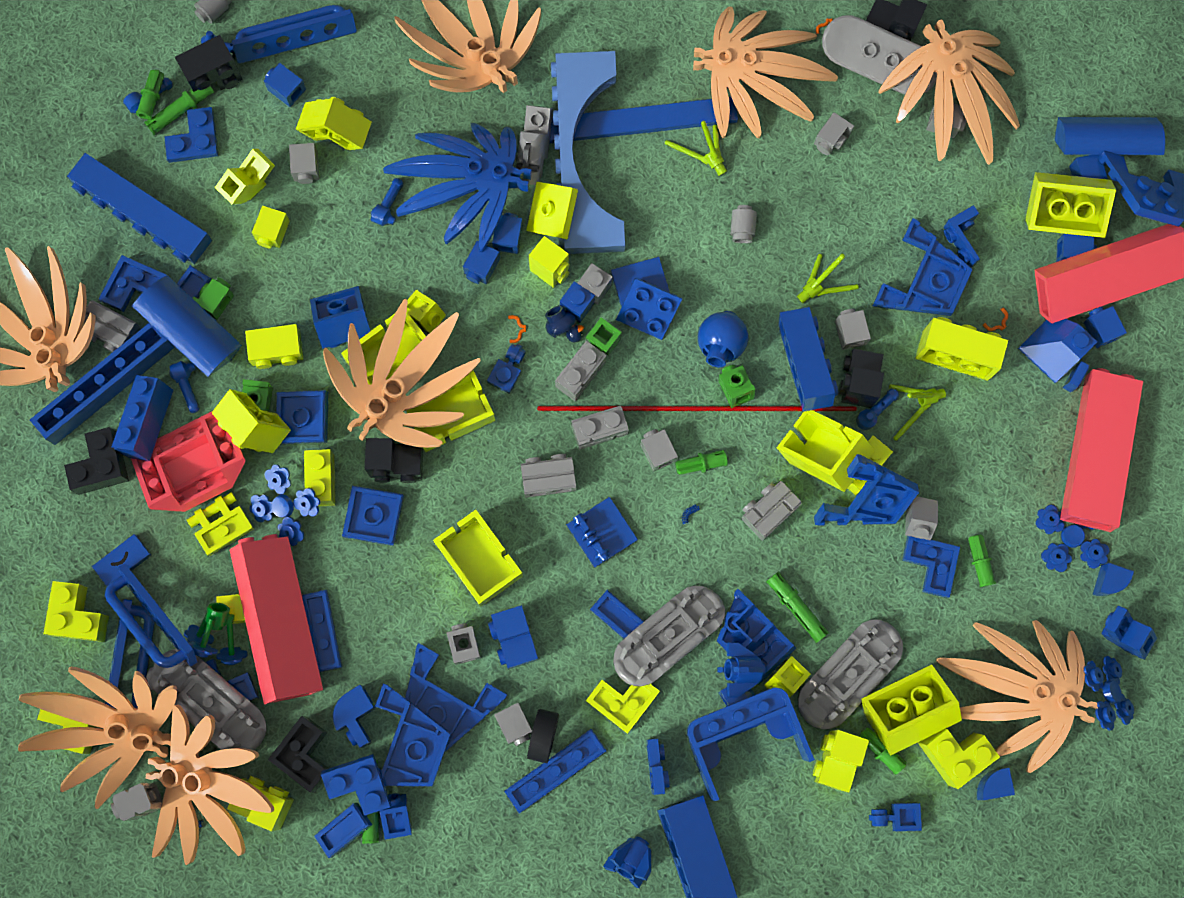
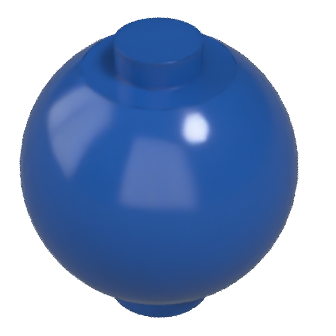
M724 311L708 316L700 325L697 338L700 350L706 356V362L711 366L721 368L727 362L736 360L744 353L748 345L749 335L745 323L735 313Z

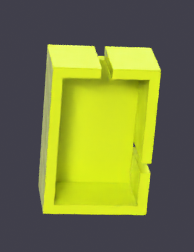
M407 312L400 346L386 380L391 378L403 360L426 337ZM395 314L385 320L387 328ZM381 324L359 339L364 354L369 385L372 384L376 359L385 336V330ZM347 348L341 354L349 365Z
M474 370L441 396L423 405L406 410L407 413H464L463 418L448 424L434 427H414L415 430L443 442L442 445L446 443V437H449L452 441L495 421L494 413L485 394H483L482 387ZM423 447V449H424L425 452L430 451V450L436 448V447H432V448Z
M813 410L804 411L793 425L804 438L806 444L804 445L794 431L790 430L777 446L778 451L791 465L843 492L846 491L855 479L848 477L847 468L855 456L859 454L870 459L875 452L863 434L846 426L844 428L842 424Z
M474 510L457 522L461 532L457 534L452 526L433 541L479 606L482 607L522 578L523 574L509 554L504 556L506 554L505 548L478 511Z

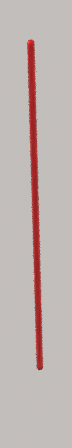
M538 406L537 410L604 411L617 406ZM621 406L623 411H803L801 406H736L733 408L730 406ZM831 406L813 411H856L857 407Z

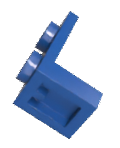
M974 205L949 219L943 227L946 239L950 243H954L958 249L959 258L967 263L970 268L975 266L980 260L963 234L964 231L975 224L974 220L979 214Z

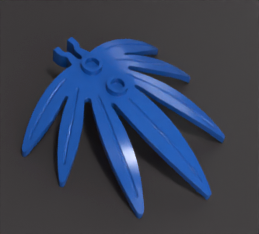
M471 123V130L475 138L487 153L462 139L439 133L415 134V138L464 157L453 155L417 156L387 165L383 168V172L385 174L454 178L461 180L437 184L417 193L397 208V216L400 217L425 210L479 190L456 212L446 230L444 242L448 244L477 217L488 202L479 230V250L483 252L503 213L508 188H518L525 192L529 190V181H523L522 179L531 180V169L522 168L519 170L513 167L517 152L516 137L510 127H505L502 130L500 149L495 138L487 129L476 123Z

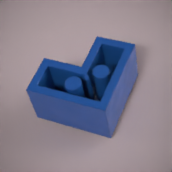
M522 605L491 615L493 621L489 622L488 625L492 638L494 640L498 639L502 648L497 650L501 666L506 664L509 670L538 660Z

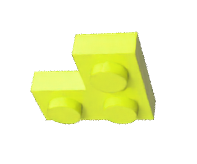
M601 680L586 699V702L628 734L660 691L651 684L646 686L631 685L622 696L605 681Z

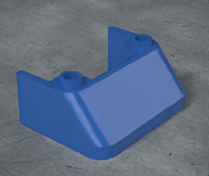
M767 689L696 718L689 723L687 736L694 760L708 795L713 801L719 800L708 770L716 767L720 762L721 753L717 743L765 723L768 732L774 738L785 739L793 736L804 761L812 762L815 760L790 698L783 689Z

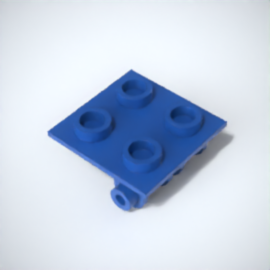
M635 278L616 320L662 340L682 298L649 284L642 279Z
M610 497L587 512L578 514L573 518V521L566 524L594 568L638 540Z

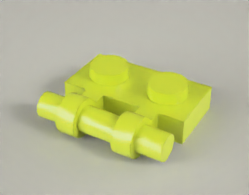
M232 492L224 497L222 495L214 499V503L204 509L199 508L194 511L195 515L186 519L191 528L198 524L202 525L203 528L194 534L209 557L254 530L240 506L232 511L230 510L229 505L237 501ZM221 511L223 516L210 523L208 518Z

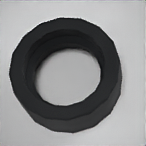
M538 709L527 759L548 763L559 713Z

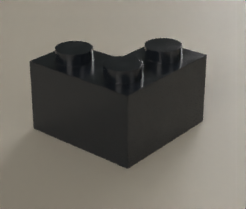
M875 0L866 21L911 41L927 4L918 0H902L900 6L886 0Z
M220 35L175 56L193 92L204 90L215 81L220 90L225 88L232 89L238 85L239 81L243 80Z
M853 348L849 356L845 355L842 370L846 371L844 379H841L838 394L842 395L841 403L872 408L881 395L884 377L881 367L884 354Z
M111 427L84 433L90 458L64 465L69 489L78 495L129 482L123 454L112 448L116 431Z
M366 438L365 471L370 478H374V481L379 483H388L390 478H399L402 483H415L416 479H422L423 447L395 444L392 438Z
M301 716L268 760L308 792L314 793L323 783L321 771L329 768L311 754L327 732L308 717Z

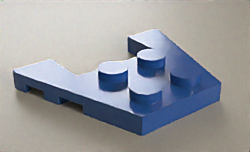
M1106 151L1101 154L1099 161L1102 165H1108L1110 168L1108 175L1113 181L1120 183L1122 186L1120 193L1135 215L1178 227L1184 221L1183 173L1168 170L1163 176L1165 182L1160 183L1146 176L1139 177L1129 174L1124 156Z
M912 218L902 241L926 252L908 292L904 293L883 283L872 306L951 316L973 269L949 248L946 249L936 240L937 237L931 232L928 233L920 226L921 223Z
M857 454L847 468L848 477L867 482L849 507L823 503L814 516V522L818 526L825 525V521H837V525H847L849 521H862L863 525L896 524L919 494L918 484Z
M418 643L405 699L451 734L446 748L447 751L503 702L508 695L486 683L473 707L426 680L440 655Z
M383 684L375 707L401 716L383 769H379L384 785L433 786L451 734L389 685Z

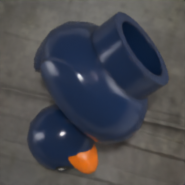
M562 305L555 306L546 312L547 322L545 328L550 336L557 338V336L566 333L567 339L574 343L579 342L583 338L584 326H577L576 316L570 311H565Z

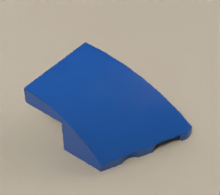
M737 589L717 642L726 652L727 643H740L761 659L765 664L766 671L765 676L758 683L759 685L796 647Z

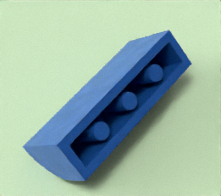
M1058 117L1055 142L1064 155H1101L1104 151L1117 155H1164L1165 132L1162 123L1156 117Z
M168 275L149 286L132 305L136 311L207 377L229 363L242 346Z
M704 796L695 797L657 810L686 898H738Z

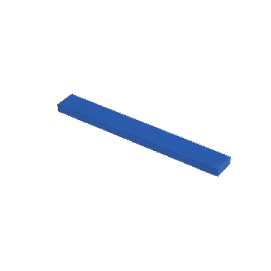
M729 97V124L737 123V110L732 98ZM712 99L583 113L577 125L573 141L702 127V121H705L707 126L717 125ZM553 117L549 144L554 143V134H559V125L554 126Z

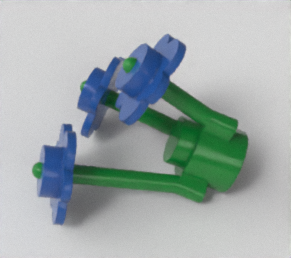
M222 603L209 604L200 627L190 625L188 630H185L184 636L188 638L187 642L198 657L206 658L208 655L217 654L216 658L221 660L222 664L235 665L241 662L243 658H246L248 652L241 650L240 647H234V615L229 614L230 608ZM227 625L228 647L222 648L220 653H218V650L208 645L214 642V637L210 633L211 630H222L223 626Z

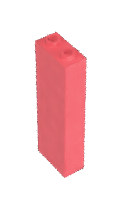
M1166 224L1035 269L1040 314L1050 323H1055L1184 278V228Z
M1103 368L1093 369L1085 376L1060 520L1107 532H1112L1119 528L1143 381L1135 379L1134 376L1112 374L1109 370Z
M277 534L264 536L262 540L254 541V537L239 540V544L229 550L263 703L269 704L309 696L322 691L323 686L289 538H278Z

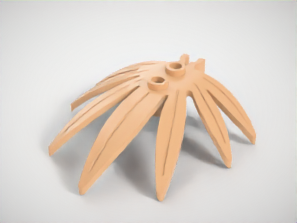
M421 0L436 29L457 53L417 30L399 17L394 16L396 24L420 48L440 61L460 68L439 66L409 58L410 64L415 68L439 78L449 79L429 80L430 86L449 92H471L494 83L499 86L501 92L505 93L507 91L506 82H510L514 86L518 84L517 75L510 70L523 59L531 47L539 27L541 8L539 7L514 43L518 27L519 4L518 0H510L501 31L500 46L496 48L491 23L482 0H467L471 21L477 37H473L439 0Z
M729 6L721 13L714 30L713 49L705 51L702 48H694V57H699L702 61H694L693 70L707 69L712 71V104L722 138L726 137L730 115L727 89L736 109L756 138L761 137V126L756 108L739 80H742L759 94L785 110L807 121H813L814 115L793 92L780 83L755 72L794 79L836 82L838 76L835 73L806 58L783 52L757 51L815 40L817 38L815 33L781 30L764 33L746 41H741L762 22L767 11L762 10L747 16L734 28L732 33L730 31L734 22L733 7Z
M942 19L937 21L934 26L937 31H934L931 25L928 24L922 32L930 40V43L906 57L887 77L878 93L881 94L895 87L912 75L921 65L923 66L911 82L903 98L896 118V123H900L919 101L931 80L933 72H936L934 126L938 161H942L945 157L950 141L953 124L952 87H954L971 132L987 164L990 165L993 162L992 129L987 106L976 80L1016 130L1020 124L1013 105L1002 86L984 66L972 57L1010 76H1013L1015 72L999 55L984 48L1000 45V40L995 36L980 30H964L949 35L945 30V24Z
M49 246L47 250L51 271L55 319L48 299L33 273L13 250L5 248L32 328L29 329L11 309L0 302V325L18 343L31 352V355L27 356L20 352L0 347V363L25 368L0 371V386L27 385L46 378V389L57 392L59 390L57 383L65 386L70 385V380L66 376V367L76 362L84 354L92 340L96 316L90 312L84 324L87 305L86 286L81 282L79 284L78 297L69 327V296L66 280L54 249Z
M404 299L392 318L381 343L371 385L367 382L366 364L354 324L350 323L348 330V361L355 387L335 356L327 348L323 350L325 364L336 390L344 401L360 414L359 418L350 422L347 429L352 432L355 427H360L365 420H368L359 436V439L362 441L368 435L369 430L376 427L389 438L406 445L426 448L440 447L443 443L441 440L408 427L440 426L463 418L464 413L415 412L405 414L403 411L418 407L441 396L462 381L480 363V358L465 363L431 380L406 396L427 373L441 353L459 314L457 312L428 334L403 360L391 378L386 380L396 358L404 330L408 304L407 299Z
M1038 620L1032 621L1040 646L1055 673L1052 675L1032 653L1013 639L988 626L977 622L973 623V627L994 647L1018 666L1034 675L1036 679L1018 671L982 661L960 658H937L936 662L978 685L1029 702L1028 704L994 702L960 707L962 719L977 721H1007L1039 715L1041 717L1039 721L1021 729L995 749L999 756L1013 753L1035 742L1050 730L1034 751L1027 765L1026 772L1031 773L1046 763L1057 752L1071 729L1074 716H1079L1081 720L1088 723H1094L1095 718L1088 716L1086 711L1077 708V706L1081 708H1098L1096 702H1086L1080 697L1085 681V660L1082 647L1075 632L1069 631L1066 643V666L1061 650L1051 634Z
M71 666L68 668V672L113 707L92 698L63 692L24 693L19 696V701L50 713L100 728L70 727L44 732L20 742L18 751L58 750L113 743V745L91 754L80 762L66 776L60 787L61 792L69 790L116 761L105 775L95 799V809H98L128 777L144 751H154L162 758L167 757L168 747L163 745L171 746V734H163L159 728L166 721L173 709V705H175L177 698L176 686L172 685L162 690L156 699L155 706L152 707V693L149 683L141 672L135 671L133 675V693L138 708H134L128 698L108 680L90 671Z
M179 704L173 705L170 762H166L157 756L148 759V764L154 765L156 769L161 771L146 773V779H158L166 787L158 819L152 858L162 854L172 838L178 819L185 865L194 862L199 843V825L192 801L226 844L238 856L243 855L246 849L239 827L228 811L216 800L208 796V794L230 804L259 812L271 813L274 811V806L261 791L250 783L227 773L213 771L212 768H228L246 764L258 758L259 753L247 748H228L199 757L198 753L208 745L214 734L215 718L212 715L205 716L198 723L189 738V721L184 709Z

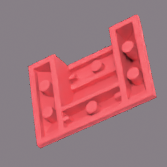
M213 411L158 438L150 461L131 458L145 500L150 509L186 512L233 487L246 460L241 448L237 447L232 442V437L229 433L218 425V420L212 414Z

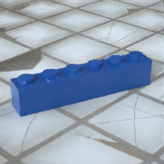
M84 153L67 175L73 183L71 187L82 196L86 193L93 197L91 201L102 209H105L107 206L113 210L111 214L123 223L128 220L133 224L132 228L143 236L148 233L154 237L152 241L164 250L166 247H169L174 251L173 255L184 263L188 260L195 264L212 242L208 233L86 153Z
M148 323L30 419L31 423L46 440L56 445L135 380L136 375L141 376L174 349L175 346L153 325Z

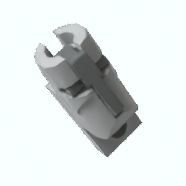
M526 105L524 131L520 132L516 168L519 170L522 168L531 169V180L522 179L523 181H529L530 185H536V182H540L544 159L548 158L553 108Z

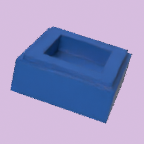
M1081 361L1074 366L1063 388L1069 392L1078 388L1089 369V365Z

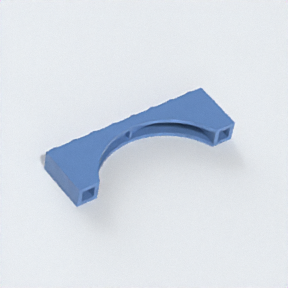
M615 51L555 53L556 62H551V78L556 77L557 86H552V101H557L558 110H553L554 126L559 125V134H554L555 150L560 149V159H555L556 174H561V183H556V185L578 189L568 240L559 238V247H564V251L568 254L624 252V221L607 213L589 196L578 177L572 150L575 131L584 111L600 93L616 84Z

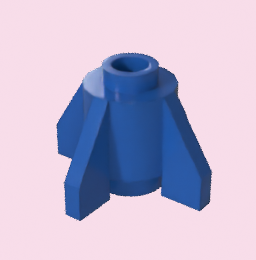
M727 643V656L733 657L725 661L724 667H717V672L724 673L726 680L733 682L727 683V697H740L757 685L765 676V664L756 654L740 643Z
M637 836L635 838H628L626 842L614 849L603 867L609 871H617L620 875L629 879L636 888H640L643 881H647L651 873L652 851L648 847L649 843Z

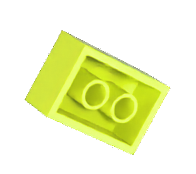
M1035 172L1026 214L1028 229L1105 238L1116 193L1112 180Z
M937 317L933 318L923 330L915 359L988 381L1001 369L1008 340L1001 338L1000 334L994 332L983 333L977 331V328L974 326H960L953 324L948 318Z
M933 665L925 667L861 699L866 719L890 756L962 721L958 700Z

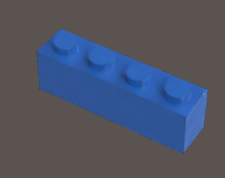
M810 307L780 312L778 326L803 412L833 406L834 398L838 395V387L836 381H832L830 377L832 372L830 360L825 359L823 354L825 352V344L823 338L818 337L817 334L819 330L817 317L812 316Z

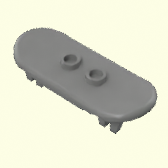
M852 15L835 18L828 24L822 37L824 52L832 62L882 85L891 72L906 57L923 47ZM921 65L912 75L891 89L905 95L911 82L923 66ZM933 72L924 93L929 91L936 83V72Z
M691 586L685 588L617 645L613 663L618 676L625 683L632 686H646L659 679L722 625L725 618V607L719 595L704 586Z
M869 620L862 623L801 689L798 697L799 711L807 723L819 729H831L841 725L862 703L861 699L868 696L901 659L903 641L895 627L882 620Z
M170 650L165 652L163 656L170 657L177 653L178 650ZM195 655L198 663L191 667L185 660L170 668L159 667L156 663L154 664L152 684L156 693L159 695L165 688L172 685L176 686L177 698L175 705L179 704L182 706L188 721L195 728L205 716L212 715L215 718V730L210 741L221 750L228 748L255 750L261 744L266 734V720L263 713L200 657Z

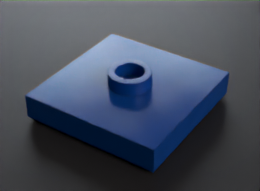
M659 257L611 270L621 307L635 278L642 279L649 284L670 292Z
M328 391L277 392L276 413L291 429L281 444L327 443Z
M352 486L342 537L394 546L404 495Z

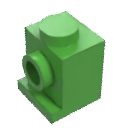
M218 277L217 280L212 279L210 283H206L202 287L198 299L196 297L192 299L210 316L218 320L234 297V294L229 289L231 285Z
M601 317L588 333L586 339L590 344L609 356L620 342L622 332Z
M733 364L722 370V374H719V384L731 408L755 398V387L751 384L743 365L736 367ZM740 379L739 383H733V381Z
M243 379L242 392L247 393L250 398L258 396V401L255 404L260 410L269 412L273 391L270 383Z

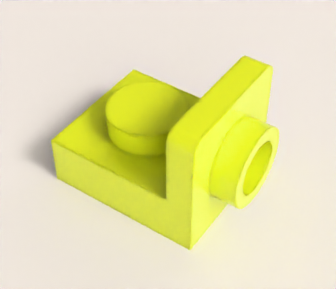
M415 290L407 300V313L429 333L446 316L435 301L418 290Z
M791 656L764 686L767 689H783L790 698L811 674Z

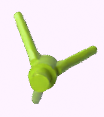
M701 122L710 152L705 156L669 140L665 141L666 145L694 157L706 165L709 164L711 169H715L718 176L727 172L720 152L717 125H713L712 140L706 122Z
M818 254L811 275L803 287V291L796 296L802 304L809 298L813 299L816 295L821 296L859 289L858 284L825 289L820 285L845 258L844 254H841L816 280L815 278L823 257L822 254Z
M890 384L889 389L908 393L907 397L917 398L921 406L893 439L897 441L931 404L945 398V390L943 388L938 390L935 388L927 390Z

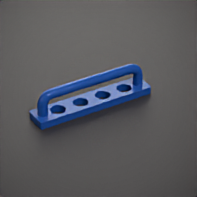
M329 5L246 27L237 33L235 40H232V46L237 62L244 63L352 34L357 30L351 9L345 10L339 5ZM327 24H336V27L332 30L324 29ZM304 30L313 31L309 36L304 37L300 35ZM281 36L289 37L284 43L277 42V39ZM261 42L265 44L261 49L252 48L256 43Z
M123 564L118 567L121 577L112 581L107 586L105 598L154 663L163 668L176 666L184 660L190 667L198 663L193 648L128 566ZM124 586L129 588L178 650L177 653L170 657L162 655L116 596V592Z
M123 599V605L132 616H139L144 619L143 630L152 640L155 621L144 607L131 605L132 600ZM120 617L109 682L117 688L127 635V626ZM140 644L136 671L141 672L146 678L149 655ZM133 693L131 704L134 708H138Z

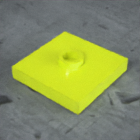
M536 182L526 231L568 240L578 189Z

